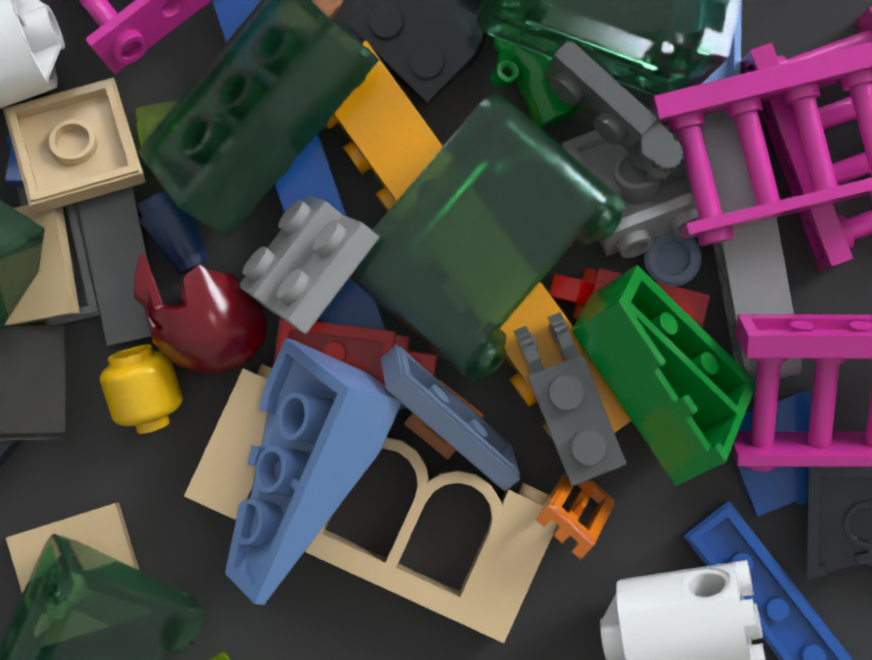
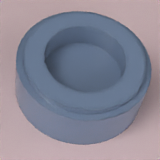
M672 231L652 239L653 245L643 253L642 263L645 273L654 282L679 287L695 277L701 265V251L694 238L682 241V238L676 237Z

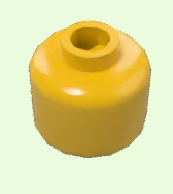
M150 344L131 347L108 357L109 366L101 372L99 381L114 423L121 426H135L138 434L153 432L169 425L168 415L178 409L183 401V395L172 361L161 352L153 351Z

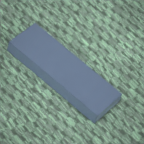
M395 345L381 357L386 390L503 491H507L520 480V472L513 447L505 438L401 346Z

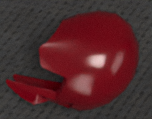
M145 253L139 254L134 279V298L144 307L153 343L163 355L178 366L198 373L211 374L234 370L250 361L265 341L267 319L258 301L240 288L241 282L235 276L229 273L211 271L203 266H197L182 279L183 287L180 289L183 305L165 306L154 281Z

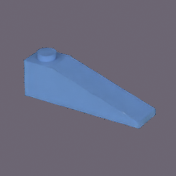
M285 338L262 392L259 411H265L268 414L261 447L251 445L248 465L256 466L252 492L249 499H245L239 504L225 574L254 604L264 605L380 453L402 403L386 390L384 384L371 374L288 338Z

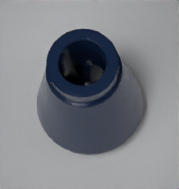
M178 185L137 204L143 216L138 221L171 264H174L178 274L209 259L204 250L205 246L190 195L184 197Z

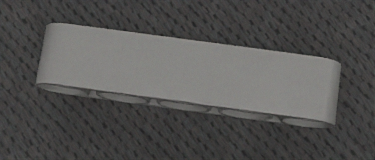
M727 111L704 116L706 124L701 126V131L722 214L757 206L735 119H728ZM777 218L732 228L735 238L713 244L733 358L755 381L757 361L746 357L736 337L737 314H794ZM788 358L785 363H782L780 379L799 376L802 371V358Z

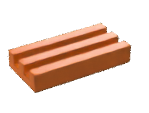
M564 473L535 520L543 527L553 520L559 525L553 536L561 543L569 536L575 539L577 542L572 552L582 559L595 545L615 502L609 494L593 480L589 479L577 484L581 489L566 511L562 506L573 486H570ZM591 497L598 505L593 509L584 527L578 520Z

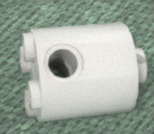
M0 0V109L57 88L58 79L55 62L60 50L65 48V43L55 15L50 7L40 0Z
M742 560L618 580L616 594L604 617L600 619L601 638L606 660H766L763 644L752 645V640L763 639L757 603L754 604L753 599L744 600V596L754 595L748 561Z

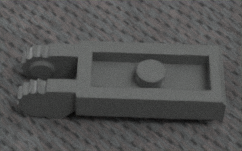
M567 41L554 54L544 74L550 80L553 92L563 102L571 106L577 105L592 118L594 128L607 142L613 145L620 144L630 152L631 168L639 175L643 174L644 179H648L650 183L654 181L656 184L659 181L663 183L666 178L668 179L684 159L682 155L685 152L682 151L683 145L681 146L678 143L679 140L675 141L673 139L674 135L661 125L648 109L573 41Z
M559 312L548 317V328L554 343L558 345L564 360L563 362L543 369L538 354V346L533 334L524 326L514 330V335L530 373L526 378L570 486H574L624 466L627 463L582 354H577L566 322Z

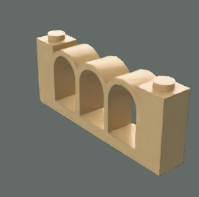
M261 364L257 373L242 369L184 497L234 520L237 518L239 504L251 496L256 466L248 465L251 445L261 447L268 412L259 411L262 392L272 370L271 367ZM386 437L381 449L396 451L407 458L416 471L418 483L415 498L388 558L327 531L326 527L330 519L304 552L504 643L557 527L553 520L545 527L535 520L549 494L523 483L519 492L508 489L500 500L490 483L476 473L459 469L440 472L429 479L427 465L415 448L404 440ZM454 483L470 485L480 491L489 503L491 514L487 532L460 591L398 563L429 497L442 486Z

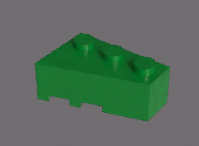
M636 265L590 295L572 332L674 485L678 486L726 463L754 393L755 380Z

